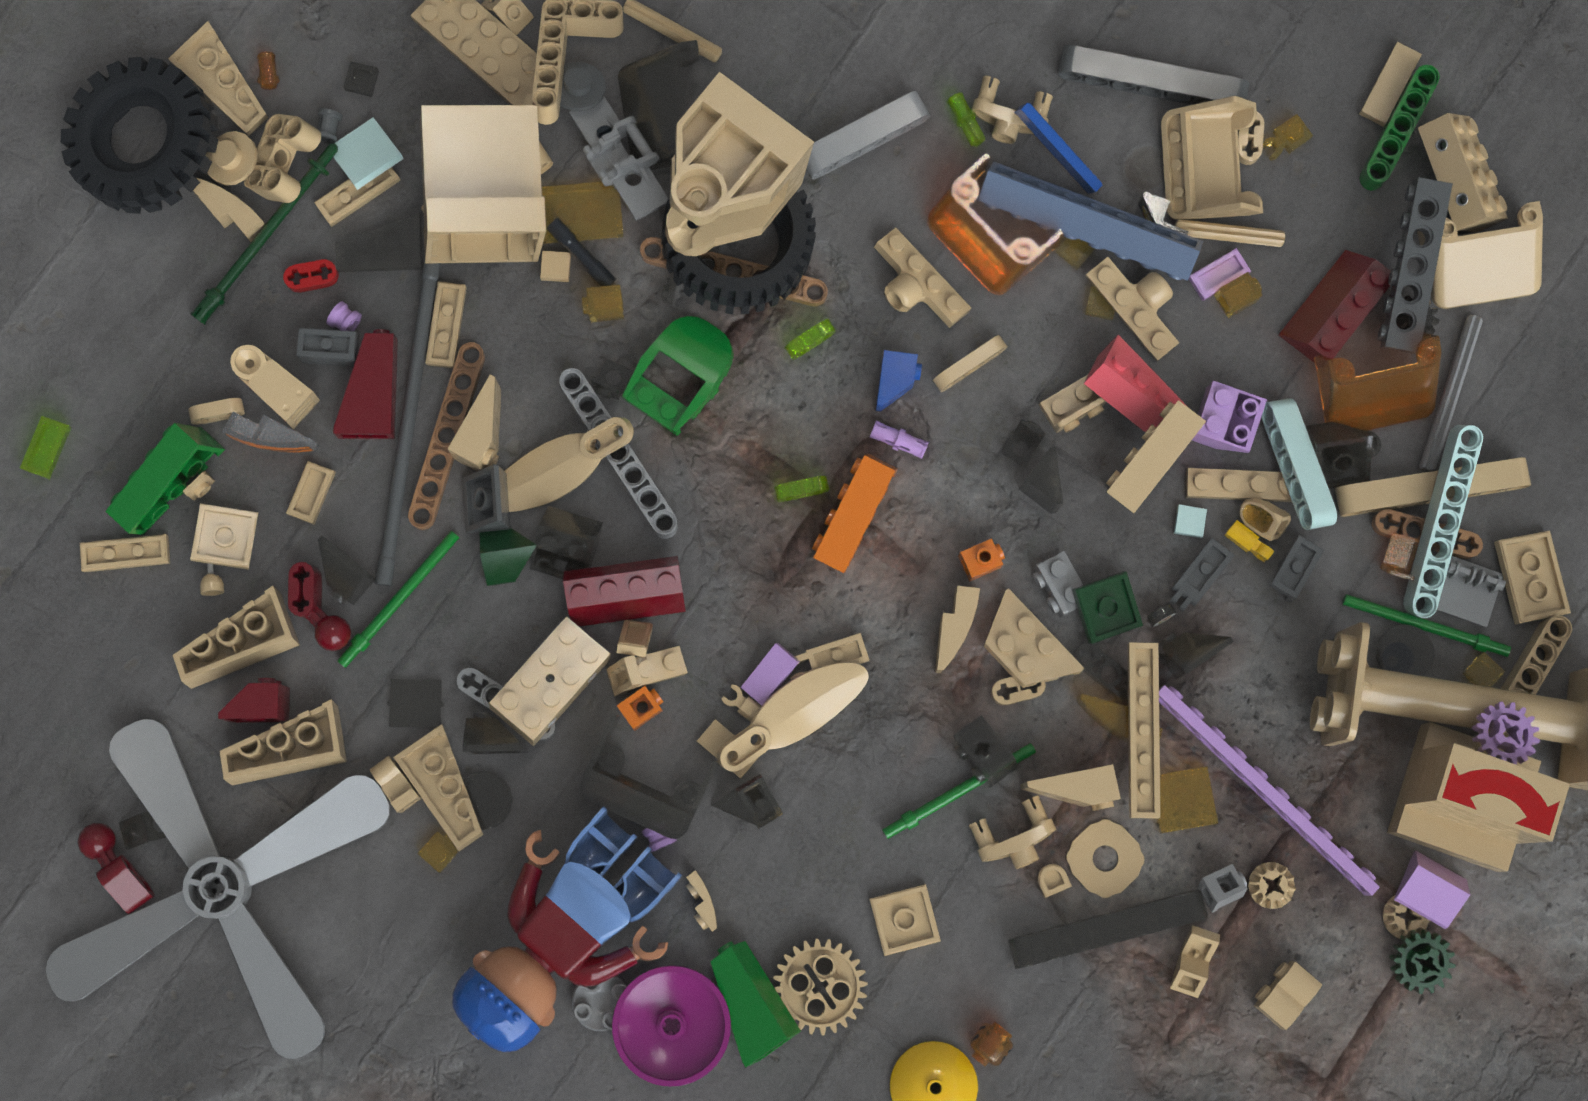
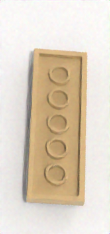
M425 0L411 14L414 22L508 104L533 105L532 91L537 53L476 0Z

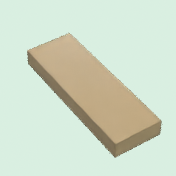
M1397 42L1359 115L1384 127L1422 54Z
M391 167L358 190L348 179L314 203L330 226L333 227L401 180Z
M437 282L426 365L445 368L454 367L466 296V285Z
M162 534L80 543L81 571L93 572L170 564L169 536Z

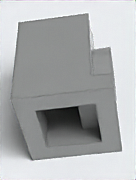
M1233 864L1203 877L1197 889L1213 913L1218 908L1242 898L1247 891V882L1240 871H1236ZM1221 887H1224L1227 892L1224 893Z

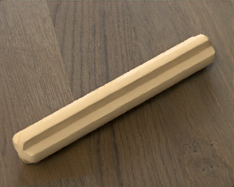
M627 0L623 6L625 14L712 62L719 60L722 54L721 47L636 0Z
M1181 219L1176 221L1174 227L1175 231L1193 238L1282 247L1285 242V232L1281 230Z

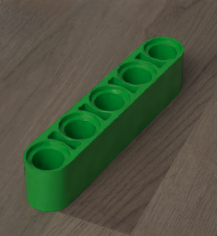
M1428 64L1420 66L1408 80L1360 173L1359 180L1365 189L1370 191L1377 190L1391 176L1439 82V72L1434 66ZM1418 77L1426 79L1428 85L1422 84ZM1406 100L1414 102L1416 108L1409 107ZM1397 123L1403 126L1404 132L1398 131L1394 124ZM1382 147L1389 148L1392 151V155L1385 154ZM1370 170L1377 171L1380 179L1372 177Z

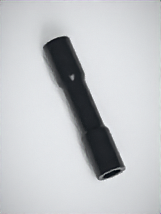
M559 217L546 228L586 268L588 274L604 290L616 281L613 274L600 261L595 259Z

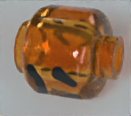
M995 1021L992 1025L984 1023L970 1040V1047L975 1051L972 1057L985 1067L988 1063L993 1066H999L1013 1049V1043L1010 1040L1013 1036Z

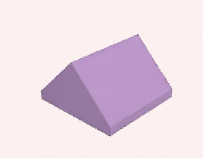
M1415 851L1394 900L1446 929L1469 898L1470 891L1465 878Z

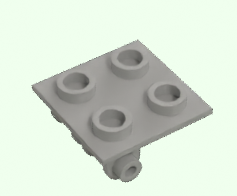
M1452 556L1437 610L1487 627L1498 591H1503L1506 581L1502 580V573Z

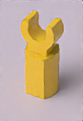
M1238 520L1232 524L1224 535L1245 552H1252L1263 563L1274 553L1272 548L1258 540L1260 538Z

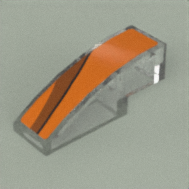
M233 412L222 430L224 434L236 441L263 450L301 453L317 451L319 447L314 440L266 415H263L259 424H256Z

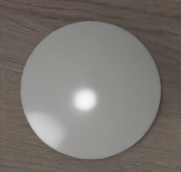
M615 976L595 986L584 987L577 985L572 996V1008L577 1020L583 1026L593 1031L612 1030L614 1010L621 994L627 987L626 984L618 976Z

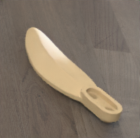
M613 417L586 433H574L558 437L524 455L504 471L507 474L509 512L540 507L556 501L573 491L593 473L601 459L627 445L632 440L634 430L631 422L623 417ZM620 427H622L623 429L622 436H619L618 429ZM597 440H599L600 442L599 449H597L595 446Z
M834 663L810 670L789 681L767 699L747 728L720 746L717 752L718 763L722 768L736 772L760 757L767 750L788 746L810 735L835 717L858 696L868 681L867 669L857 663ZM757 734L758 740L755 744H752L751 737ZM730 751L735 753L732 760L727 759V754Z

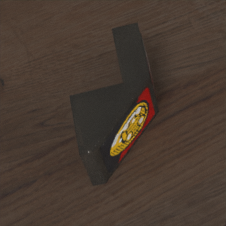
M1146 191L1143 192L1138 206L1144 219L1188 235L1189 231L1163 221L1170 204L1169 200Z

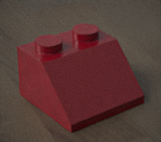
M258 678V683H248L218 712V719L230 723H285L289 721L290 688L282 685V681H277L276 678Z

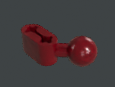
M306 562L294 564L290 568L288 575V607L291 613L307 619L315 627V639L320 647L328 651L340 650L347 645L351 638L350 625L341 616H328L321 609L322 574L320 570ZM307 572L310 573L309 577H306L304 581L301 580V577L306 575ZM306 600L309 601V606L301 609V604H305Z
M92 823L83 828L77 840L80 852L89 859L98 860L102 867L96 872L99 882L126 913L131 914L155 897L148 882L123 855L118 857L115 855L113 850L116 844V837L114 831L108 825Z

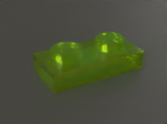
M41 416L20 469L50 480L71 427Z

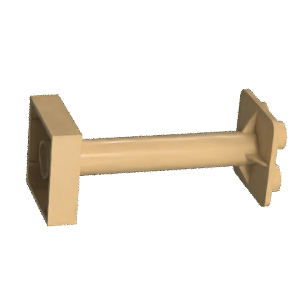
M1359 622L1337 632L1333 641L1326 639L1322 641L1318 653L1317 671L1320 674L1329 675L1326 697H1315L1310 713V729L1321 732V745L1334 746L1353 741L1358 730L1359 716L1363 711L1472 728L1475 724L1480 723L1476 719L1477 715L1485 713L1484 709L1492 705L1495 707V704L1503 701L1506 708L1508 704L1514 702L1515 710L1518 711L1523 707L1526 708L1524 714L1526 718L1534 716L1535 719L1530 724L1532 727H1539V731L1534 733L1533 737L1540 740L1562 743L1558 780L1569 783L1571 788L1588 790V668L1570 672L1567 700L1370 668L1367 663L1370 625L1368 623Z

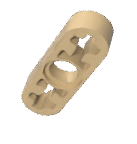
M997 335L941 372L933 379V382L940 392H944L1001 354L1008 346L1000 335Z

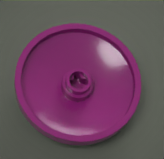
M677 965L656 967L636 977L621 994L616 1004L612 1021L615 1047L625 1065L641 1079L656 1085L669 1087L686 1085L707 1075L723 1057L731 1030L727 1003L715 983L694 969Z

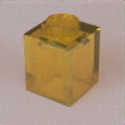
M1249 272L1219 288L1214 296L1229 319L1257 303L1263 295L1258 280L1255 277H1251Z
M620 285L586 288L587 297H582L583 313L589 314L591 322L624 319Z

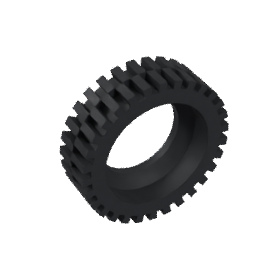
M804 189L798 193L796 191L772 221L779 240L778 252L773 262L761 273L744 278L730 277L717 273L703 262L700 255L686 256L672 248L665 235L666 218L670 210V199H668L663 215L661 245H663V259H667L666 268L669 274L674 272L673 281L677 286L682 283L684 284L683 293L688 297L694 292L696 294L695 302L702 306L705 300L711 301L710 309L714 311L718 310L719 304L725 305L726 314H733L734 307H740L741 315L749 314L750 306H755L757 313L764 311L766 302L773 307L778 304L780 296L785 300L790 295L792 287L796 289L802 275L805 276L815 243L816 232L814 230L816 221L815 217L811 218L813 208L811 203L806 204L807 194ZM690 220L687 222L688 227L691 229L698 227V225H695Z

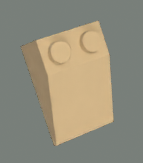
M489 375L448 447V451L456 461L475 471L482 470L493 464L496 465L499 459L497 453L499 449L501 388L496 378L492 375Z
M1113 764L1020 784L1021 790L1082 807L1091 806L1092 811L1114 807L1113 801L1121 799Z

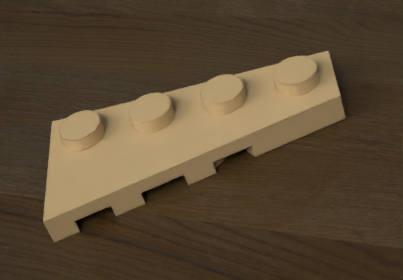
M209 21L168 58L171 64L181 69L203 90V93L209 97L210 101L248 137L268 118Z
M442 724L393 757L458 851H461L483 835Z

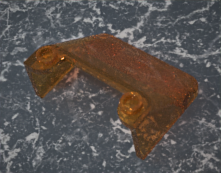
M1423 332L1422 340L1416 347L1417 363L1356 377L1353 364L1345 358L1331 359L1321 355L1314 357L1325 425L1327 430L1335 436H1346L1426 418L1435 409L1441 361V345L1437 335Z

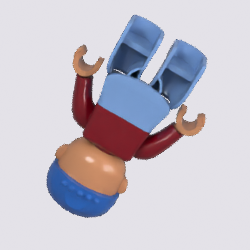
M603 807L594 816L591 822L573 841L566 854L565 864L550 890L537 906L535 901L543 873L541 868L552 864L560 856V852L554 849L545 858L537 857L533 853V848L538 842L542 841L541 830L533 832L528 837L525 850L529 861L524 863L512 891L507 911L510 926L517 934L520 942L526 946V949L522 950L518 947L507 946L498 948L493 952L487 950L479 952L473 958V964L476 968L469 967L455 985L452 993V1007L457 1017L472 1035L495 1050L501 1052L517 1051L535 1038L541 1030L538 1027L539 1025L546 1027L552 1023L555 1017L553 1006L557 994L556 982L551 976L553 971L560 978L568 979L575 985L584 987L595 986L638 964V959L644 961L659 959L667 950L668 942L658 943V947L654 952L648 953L640 948L639 942L647 932V929L642 926L635 934L631 947L625 946L599 957L593 956L604 943L618 934L629 923L638 921L648 914L682 876L679 872L676 875L662 865L652 855V849L648 846L615 886H612L604 879L603 876L637 840L635 834L630 836L608 816L606 807Z

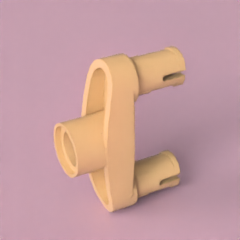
M984 76L978 98L974 99L971 111L979 119L994 125L992 138L1002 143L1013 144L1016 142L1018 133L1033 134L1014 113L1016 110L994 103L1000 81L997 78H993L989 88L991 76ZM1039 91L1035 94L1033 107L1048 123L1047 115L1053 96L1047 93L1042 103L1044 92Z
M1039 796L1032 797L1031 799L1035 809L1030 799L1022 802L1033 825L1031 829L1003 842H995L986 818L978 822L982 832H980L976 822L969 825L979 846L978 853L982 862L1010 857L1015 869H1020L1040 859L1034 845L1051 835L1056 830L1052 819H1048Z

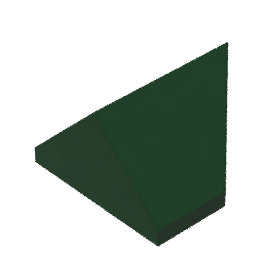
M512 528L508 530L479 532L480 557L487 586L516 582L537 544Z

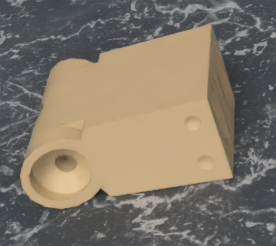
M243 345L234 350L231 355L230 363L235 374L293 430L320 401L310 388L268 357L259 348L253 345Z

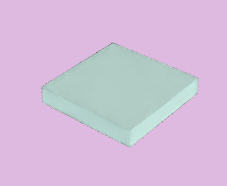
M374 117L334 143L338 146V152L333 158L357 190L404 159Z

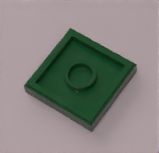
M1122 571L1072 589L1089 644L1143 626L1127 571Z

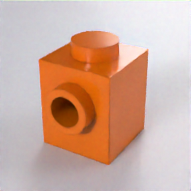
M991 538L961 551L958 558L970 582L1000 569L1003 566L1002 560L1005 559L1000 545L998 543L994 545Z

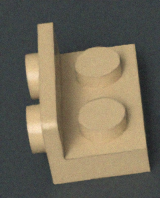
M1088 375L1040 402L1041 410L1056 433L1063 429L1066 433L1070 432L1080 425L1078 420L1087 415L1091 419L1104 411L1102 406L1105 405L1106 401L1084 384Z

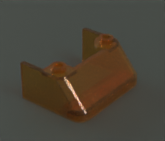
M985 153L949 187L930 211L927 223L929 229L989 292L1002 295L1008 292L1059 245L1064 233L1060 229L1041 247L1027 237L1017 238L1007 246L970 207L977 200L980 191L979 185L975 180L986 171L990 156Z

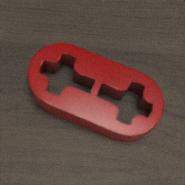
M327 259L289 266L283 274V280L287 287L297 293L333 286L339 278L336 266ZM324 267H327L332 272L328 274V279L325 280L321 275L313 276L321 274ZM299 272L301 277L309 276L300 279V284L298 285L290 281V279L295 278V273Z

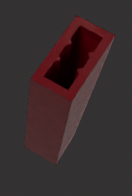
M375 329L373 333L364 334L333 427V434L338 439H395L398 340L394 333H390L389 330Z

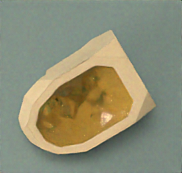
M1259 498L1247 499L1243 501L1240 507V517L1245 526L1269 541L1278 539L1285 532L1291 521V515L1285 510Z

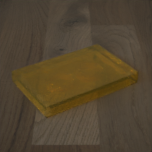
M602 182L541 187L542 197L545 199L546 228L559 217L575 234L578 241L624 237L621 199L613 185L604 186ZM546 229L543 244L558 243Z

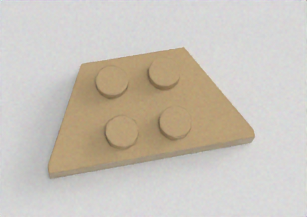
M1008 588L1003 595L984 644L989 653L1022 688L1033 686L1043 681L1057 680L1059 677L1070 674H1080L1084 667Z

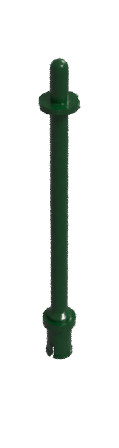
M330 143L316 161L308 158L307 162L311 167L299 181L301 190L298 197L290 203H282L218 285L210 290L206 289L204 292L206 295L190 315L205 325L219 305L223 306L225 304V293L320 174L324 176L329 175L325 167L338 152L336 144Z

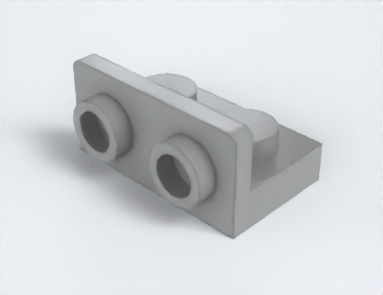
M1065 551L1036 564L1033 568L1035 571L1033 578L1040 589L1044 587L1049 598L1046 601L1054 614L1058 612L1061 618L1078 609L1072 589L1083 584Z

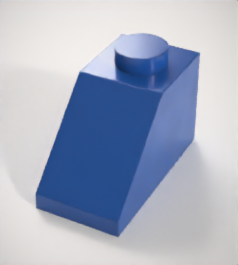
M884 350L876 411H883L911 390L915 380L920 381L922 364L917 363L918 354Z

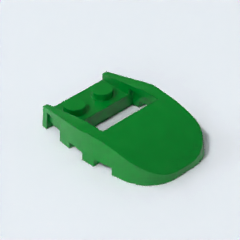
M693 316L676 319L642 355L622 395V399L678 436L681 433L680 428L690 418L694 420L701 412V409L711 399L713 400L718 393V388L732 365L734 353L731 342L721 330L704 319ZM659 351L705 382L688 407L642 377Z

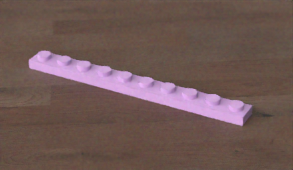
M1164 685L1159 688V703L1364 896H1372L1380 888L1374 882L1376 877L1365 867L1360 869L1352 861L1354 856L1342 846L1338 848L1331 842L1333 837L1321 826L1315 827L1309 821L1311 816L1300 806L1295 808L1288 801L1290 797L1283 789L1278 786L1274 788L1266 781L1268 779L1267 774L1259 767L1255 766L1253 768L1245 761L1247 756L1236 746L1231 748L1224 741L1226 737L1215 726L1210 728L1203 721L1204 716L1199 710L1193 706L1189 708L1181 701L1183 696L1174 687L1170 686L1167 688Z

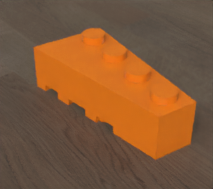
M865 454L863 459L857 457L850 473L854 474L850 485L844 483L837 497L842 501L837 511L831 509L824 523L829 527L824 536L818 535L812 547V550L816 551L814 559L842 573L846 572L898 468L870 454Z

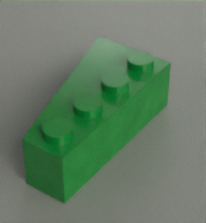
M179 423L169 426L163 432V438L157 446L146 454L145 461L140 468L131 473L126 486L122 491L113 496L111 505L105 512L126 532L144 535L169 509L167 502L183 494L186 482L197 473L200 475L208 468L205 464L214 453L219 457L224 452L225 448L203 428Z

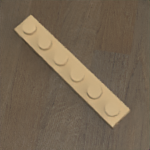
M1128 643L1129 818H1160L1158 643Z

